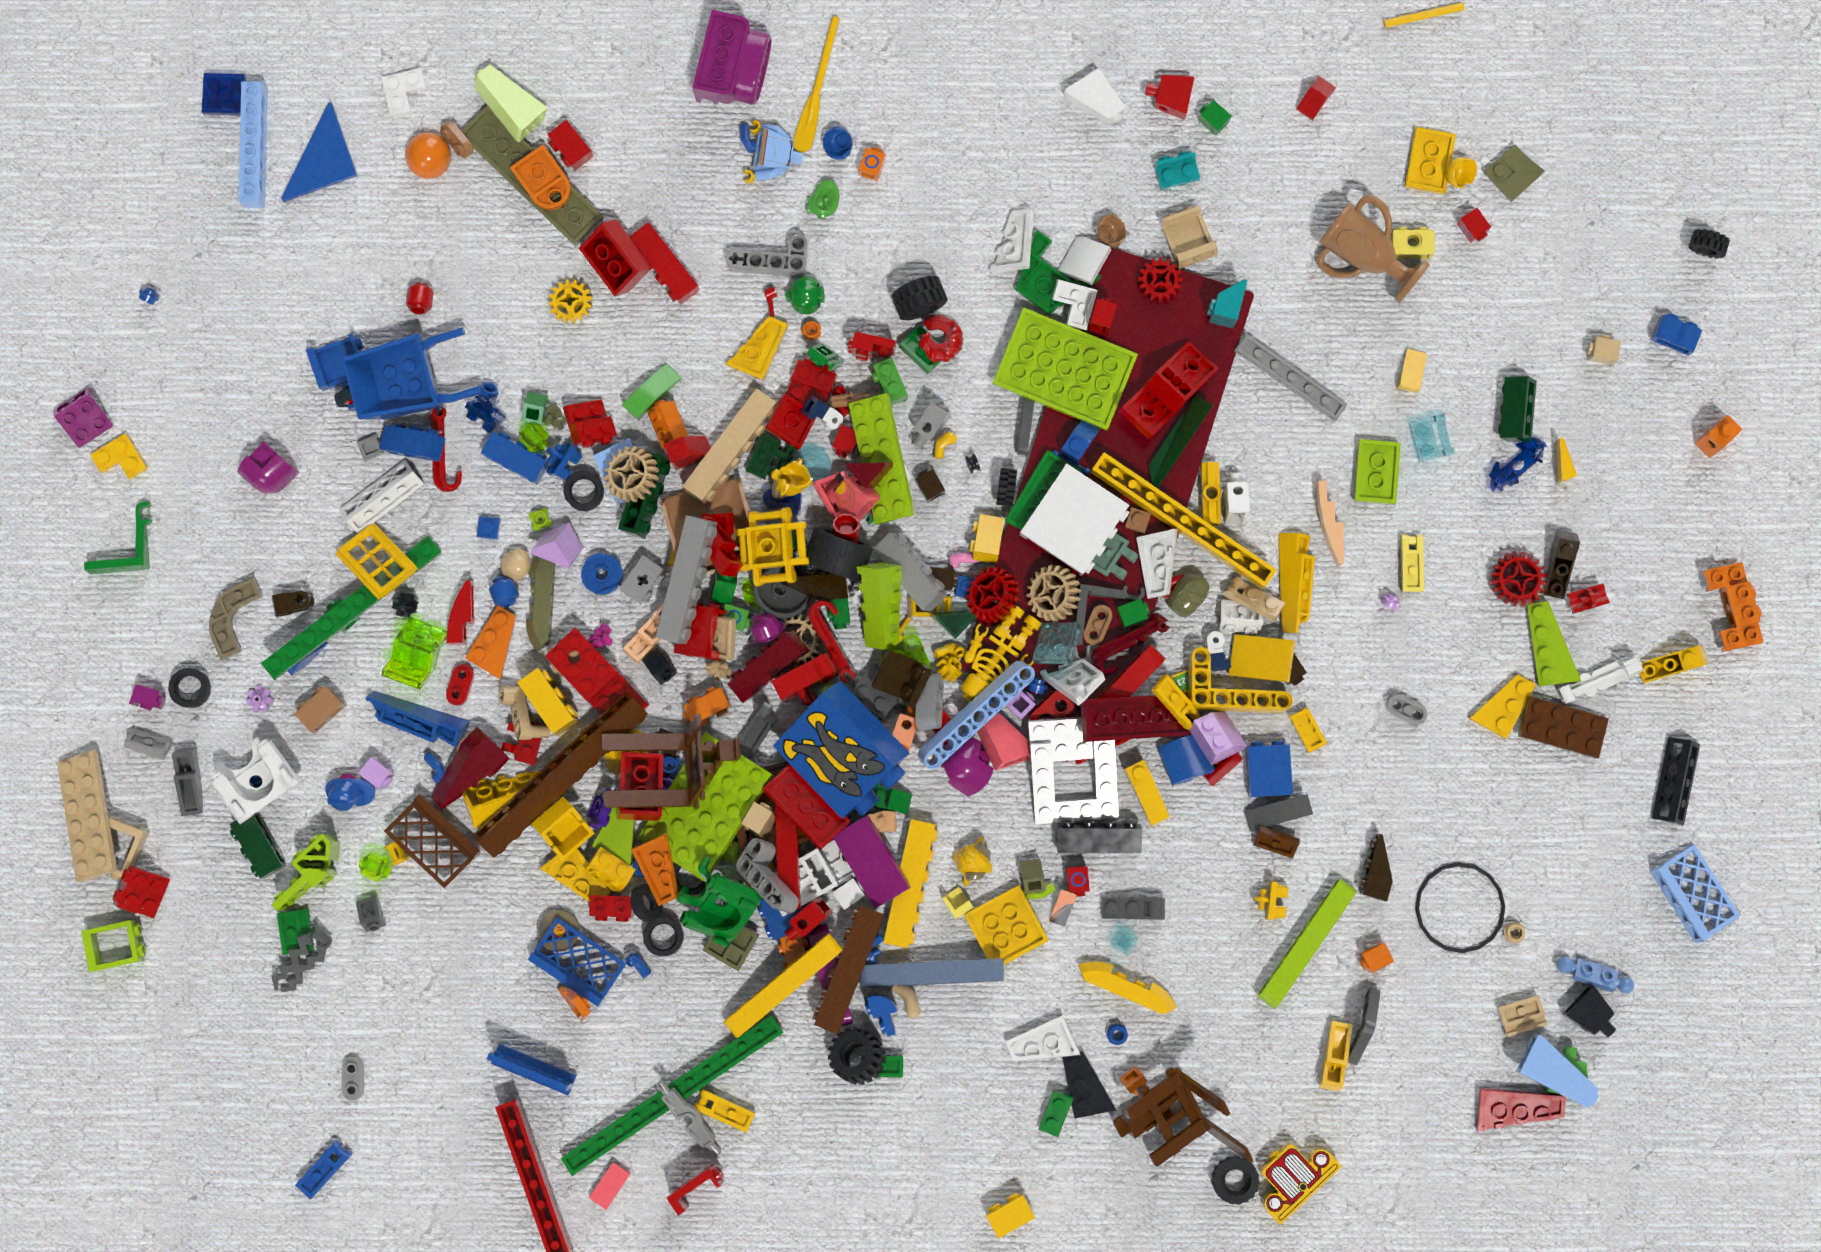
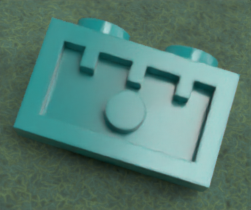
M1184 151L1176 157H1161L1154 166L1160 190L1200 181L1201 179L1195 152Z

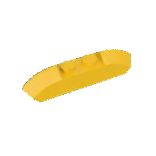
M1086 962L1078 965L1083 980L1153 1011L1165 1014L1177 1008L1171 996L1153 982L1149 989H1146L1147 984L1135 980L1134 983L1126 980L1127 976L1115 971L1114 975L1111 974L1113 965L1104 962Z

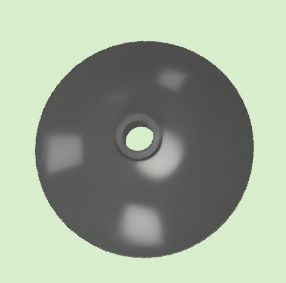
M801 565L794 566V570L796 573H799V576H806L807 572ZM785 567L762 569V575L785 573ZM752 580V592L755 601L764 612L771 613L776 618L786 619L800 614L811 600V597L782 585L780 582L765 583L763 586L756 587ZM775 588L779 589L780 594L775 592Z

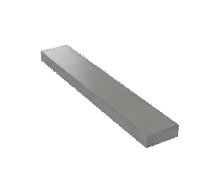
M1249 334L1243 337L1234 350L1334 422L1337 421L1348 405Z

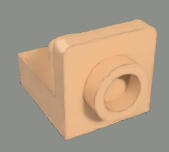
M876 810L865 814L866 816L869 815L879 833L895 832L897 830L895 811Z

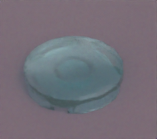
M805 445L794 453L791 462L797 461L799 458L803 459L802 464L807 467L811 478H813V483L829 476L831 460L827 452L815 445Z

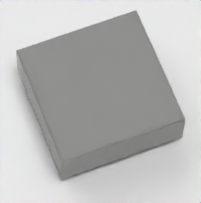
M376 434L357 442L365 462L384 455V451L379 449L380 441Z

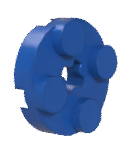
M604 553L594 554L589 557L581 571L583 584L588 590L597 595L613 593L623 581V569L619 561L611 555ZM600 569L608 572L604 580L597 578Z

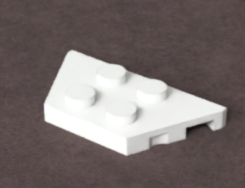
M1084 659L1058 666L1059 671L1047 673L1046 669L1040 671L1043 680L1077 705L1082 704L1105 680L1103 672Z

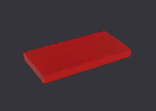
M790 764L762 789L820 851L851 822L846 816L842 819Z

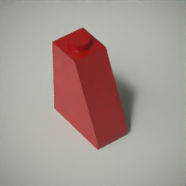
M682 436L663 444L676 471L701 461L711 449L706 436Z

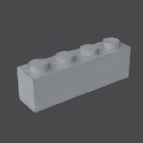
M889 532L873 550L884 563L902 565L901 585L921 610L932 611L948 595L944 590V584L934 578L931 574V568L921 562L919 559L920 555L916 550L909 547L905 536L901 533Z

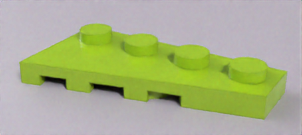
M1549 601L1527 604L1539 687L1581 681Z

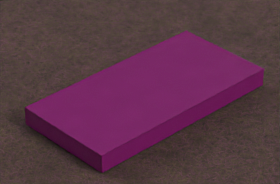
M869 815L848 826L833 838L875 909L911 888Z

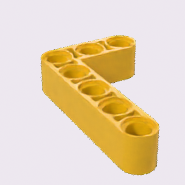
M1198 647L1188 656V699L1196 710L1283 713L1293 704L1292 696L1285 691L1211 688V656L1208 649ZM1195 654H1200L1203 657L1202 663L1195 659ZM1195 674L1203 677V683L1196 681ZM1198 694L1203 697V704L1195 700V695ZM1216 695L1224 699V704L1217 703ZM1237 696L1244 699V705L1237 703ZM1257 697L1263 698L1264 706H1260L1257 703ZM1278 698H1282L1285 701V707H1281L1278 704Z

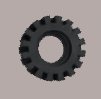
M1697 229L1693 231L1688 247L1696 254L1719 259L1726 256L1730 240L1729 237H1726L1724 234L1721 235L1720 232Z
M1001 468L996 505L1013 507L1017 470Z

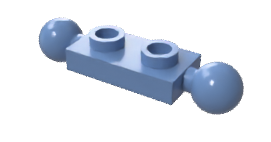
M1561 957L1557 961V969L1561 973L1573 972V980L1611 993L1615 991L1616 987L1623 994L1631 993L1634 989L1633 980L1629 977L1618 979L1619 971L1581 958H1578L1575 964L1569 957Z

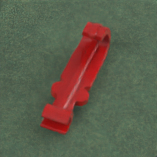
M443 407L439 411V416L436 414V409H432L428 415L431 421V429L438 431V435L445 438L444 418L447 414L446 409ZM444 442L440 461H432V478L434 485L440 491L453 492L461 484L462 471L456 472L454 484L450 485L446 482Z
M817 600L809 608V620L840 673V680L843 683H847L849 680L846 677V672L854 679L857 674L856 670L848 663L820 613L821 606H827L833 615H837L838 610L828 600Z

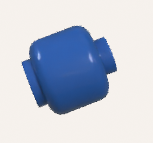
M504 576L494 579L493 584L489 587V593L496 606L507 608L517 603L516 599L519 597V592L513 579H505Z

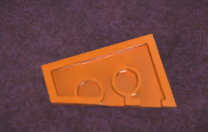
M497 606L465 658L502 680L503 669L517 616Z
M668 833L631 849L658 906L676 899L678 889Z
M564 984L560 985L557 988L579 1021L582 1022L588 1018L591 1013L589 1011L591 1006L586 998L583 997L581 999Z

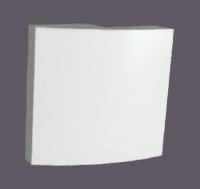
M1077 236L1058 271L1074 280L1077 278L1092 285L1110 254L1111 248L1097 241Z

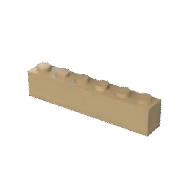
M756 388L682 487L685 492L704 505L708 501L711 502L716 496L717 488L720 485H724L728 480L730 471L739 466L742 455L751 450L757 436L760 437L764 433L765 425L769 421L777 402Z

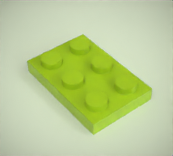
M1358 440L1354 501L1396 505L1401 443Z

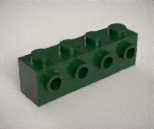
M651 452L647 453L652 454V459L657 462L655 467L659 469V472L655 474L659 480L653 481L656 487L649 489L651 494L644 493L645 499L638 497L637 502L632 500L626 502L618 526L620 531L645 539L651 530V520L657 511L659 496L664 490L663 483L665 477L670 472L671 461L662 455ZM640 460V471L644 473V465Z

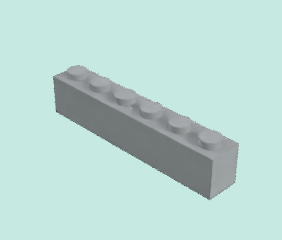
M686 515L656 633L657 638L677 644H687V641L690 639L692 621L696 617L697 601L702 593V581L706 577L707 562L712 554V542L717 534V522Z

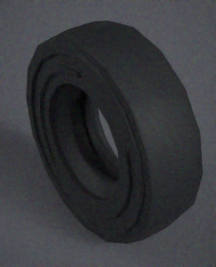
M647 883L640 884L632 890L630 897L631 907L634 914L640 920L652 921L661 915L663 904L658 906ZM644 895L649 900L650 910H648L644 904Z

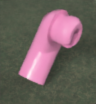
M964 552L952 554L948 559V565L956 569L959 568V563H978L979 561L972 560L973 553Z

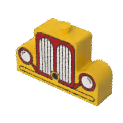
M1286 1143L1279 1151L1277 1149L1272 1151L1267 1157L1269 1160L1259 1169L1260 1173L1276 1189L1275 1192L1270 1191L1264 1195L1262 1200L1263 1207L1281 1225L1342 1166L1323 1148L1313 1149L1309 1153V1160H1307L1293 1144Z

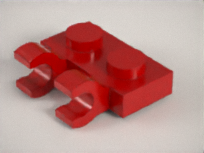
M530 721V723H531L532 725H542V724H539V723H535V722H531V721ZM511 722L508 724V731L514 732V726ZM543 738L519 740L518 746L503 742L501 749L516 754L515 761L535 766Z

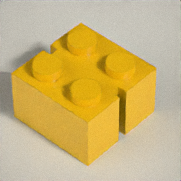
M561 797L531 823L532 827L562 861L595 834L564 797Z

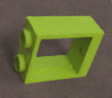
M128 920L81 931L89 972H97L145 961L146 949L144 944H141L140 935H142V929L137 920ZM127 927L132 957L102 964L97 933Z

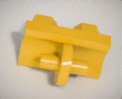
M1269 882L1267 898L1266 889H1260L1259 897L1253 896V901H1259L1258 910H1264L1265 902H1267L1265 919L1274 920V918L1286 917V907L1276 906V898H1287L1289 887L1278 885V882Z

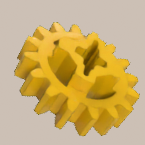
M566 279L565 285L558 282L559 288H552L554 295H548L552 300L548 303V306L553 308L550 312L552 315L557 314L556 319L558 321L563 318L564 324L571 320L572 324L575 325L576 319L583 322L582 316H589L587 309H593L592 305L589 304V302L593 301V298L588 296L591 293L590 290H584V283L578 286L577 280L570 284L569 280ZM573 289L579 291L582 294V296L576 295L573 292ZM570 298L574 300L571 306L568 305ZM558 308L567 310L568 314L562 313Z

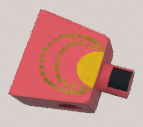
M842 471L835 477L840 486L833 493V498L840 514H852L860 522L880 500V496L873 488H865L855 476L849 477L846 471Z

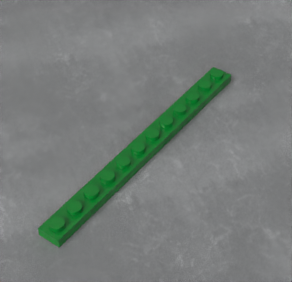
M771 1015L669 1084L668 1087L670 1089L674 1087L685 1100L784 1032L773 1015ZM657 1092L560 1158L571 1176L669 1111V1107L662 1100V1092Z

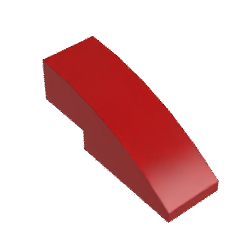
M702 515L700 518L717 522V534L711 546L712 554L710 559L720 575L735 577L743 566L742 562L733 552L737 544L716 518Z
M466 580L453 604L447 627L446 643L449 645H467L466 624H475L474 583L471 580Z

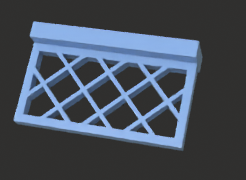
M1695 844L1650 871L1695 943L1705 942L1711 938V935L1740 917ZM1691 851L1696 858L1695 865L1685 863L1686 856ZM1671 864L1680 865L1679 875H1672L1668 866ZM1684 867L1694 869L1692 880L1683 878ZM1698 870L1706 873V883L1697 881ZM1682 881L1691 883L1690 894L1682 891ZM1696 885L1705 887L1704 898L1694 896ZM1710 888L1718 892V901L1708 899ZM1694 899L1703 901L1701 912L1695 911L1692 907ZM1707 903L1717 905L1715 916L1706 914ZM1721 906L1727 907L1732 916L1727 919L1721 918ZM1705 917L1714 919L1713 928L1709 931L1704 926Z

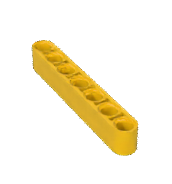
M830 933L826 934L723 1021L724 1025L736 1038L740 1037L835 958L843 948Z

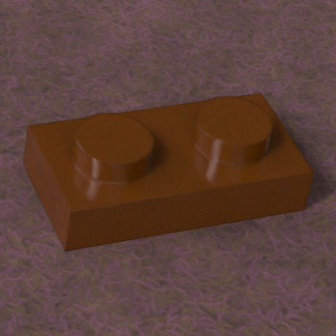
M1260 825L1254 838L1253 846L1293 859L1300 839Z

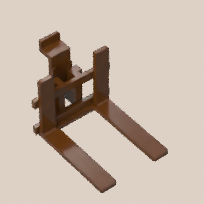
M695 714L685 733L602 734V751H685L687 790L605 791L604 806L605 808L694 807V810H698L699 799L700 801L705 800V785L710 784L724 761H738L741 757L739 738L719 740L717 744H714V741H705L704 745H702L700 714Z
M1170 1067L1166 1070L1167 1078L1152 1089H1149L1147 1085L1140 1089L1142 1096L1125 1108L1129 1119L1121 1114L1113 1120V1124L1120 1137L1129 1134L1136 1139L1153 1127H1155L1156 1131L1162 1133L1166 1143L1149 1155L1153 1165L1156 1167L1173 1155L1175 1156L1181 1149L1206 1132L1210 1133L1248 1162L1253 1161L1245 1145L1203 1116L1192 1092L1225 1116H1228L1230 1111L1226 1103L1178 1068ZM1187 1115L1191 1124L1173 1136L1169 1127Z

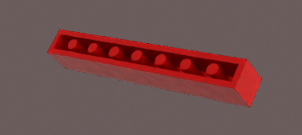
M519 1098L496 1106L497 1115L546 1252H573Z

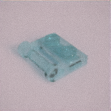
M1445 414L1408 423L1419 463L1455 454L1446 429ZM1433 423L1437 424L1443 450L1438 449L1432 427Z

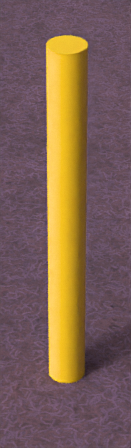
M1461 2L1383 20L1385 28L1463 11L1464 3Z

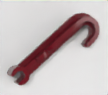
M1154 613L1145 624L1133 626L1129 632H1124L1099 645L1091 654L1092 664L1103 673H1111L1117 670V666L1111 661L1104 663L1105 660L1137 644V641L1147 640L1149 635L1156 631L1160 633L1168 631L1170 627L1165 624L1168 619L1160 613Z

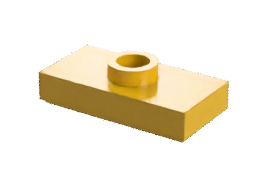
M1308 707L1289 716L1308 754L1327 744Z

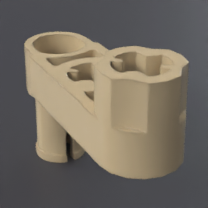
M501 686L498 696L499 703L510 705L517 740L549 738L550 729L547 725H532L530 723L525 693L521 687Z

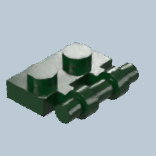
M762 433L746 468V472L765 480L767 474H771L776 469L771 466L775 457L781 458L777 467L779 470L781 467H785L788 462H791L793 458L792 453L795 448L787 445L783 452L779 450L781 441Z

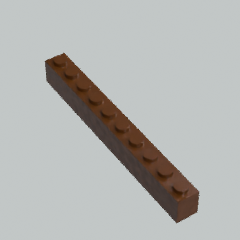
M626 690L472 834L477 843L493 858L503 853L506 847L513 840L518 839L532 822L544 811L548 810L559 797L565 795L568 789L575 782L580 781L590 768L596 766L606 753L611 752L601 750V735L629 734L630 730L644 721L645 716L648 715L646 710Z

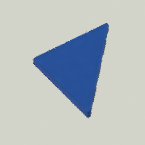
M331 102L328 103L281 197L283 202L358 176Z

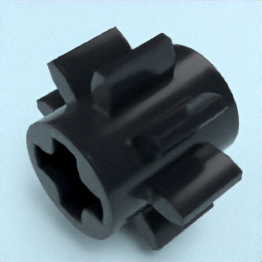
M400 592V596L393 598V606L391 608L397 611L396 616L410 618V614L417 612V604L419 602L414 600V594Z

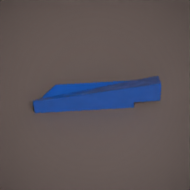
M373 691L366 696L367 702H371L376 710L375 716L378 721L432 743L440 738L453 747H457L470 722L467 719L377 691Z

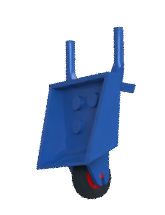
M461 327L438 334L425 341L417 333L341 358L347 383L342 385L343 390L334 395L337 407H348V411H356L358 419L385 420L441 408L442 403H452L481 394L480 386L453 394H438L427 351L437 343L465 335L464 328Z

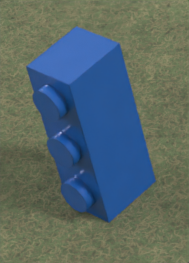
M394 423V426L385 425L379 449L394 455L439 462L445 438L439 436L438 431L426 428V431H422L421 428L410 426L409 429H406V426Z
M492 432L481 454L538 485L549 466V463L545 460L546 456L537 451L534 454L527 450L528 446L519 441L516 444L509 441L511 437L503 432H499V434Z

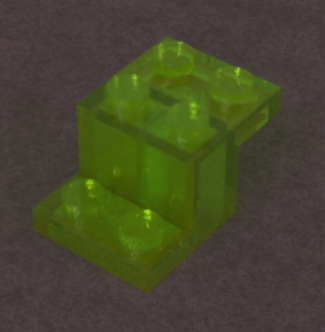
M410 617L394 639L391 658L384 666L381 676L421 690L436 668L440 648L447 639V630Z

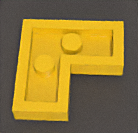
M127 434L121 435L90 455L101 473L120 464L128 479L131 480L148 470V467Z

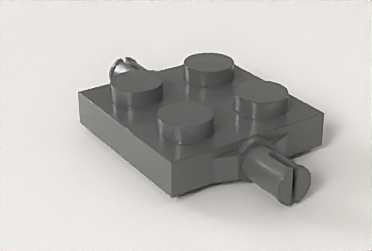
M872 662L866 672L861 675L857 673L854 679H852L849 673L846 674V676L856 682L852 693L872 714L881 720H884L886 715L894 708L905 714L907 706L899 702L900 698L874 689L871 686L880 668Z

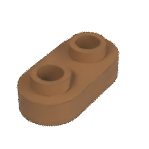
M452 121L441 125V137L450 144L457 156L467 158L473 154L471 142Z
M1099 605L1093 609L1083 633V638L1087 644L1098 645L1103 641L1112 620V611L1109 607ZM1098 613H1104L1105 619L1100 620ZM1091 632L1097 633L1096 639L1090 637Z

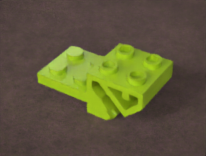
M315 835L309 841L310 845L305 850L302 848L293 856L295 859L291 864L302 876H296L289 883L290 887L286 891L282 890L274 897L275 901L271 905L276 911H287L311 887L323 888L336 876L335 870L330 869V861H339L340 843L332 835ZM321 860H322V861L324 862V864H325L322 869H321V868H310L309 866H322L323 864H322V863H308V862H309V861H321Z

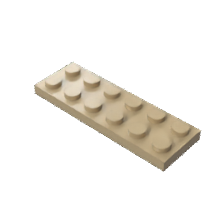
M92 750L57 762L76 882L82 883L116 872L117 866L98 752Z

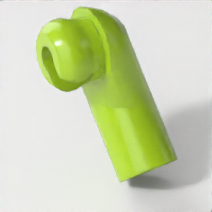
M1049 882L1045 884L1046 891L1026 894L1025 897L1028 900L1042 899L1053 893L1055 887Z

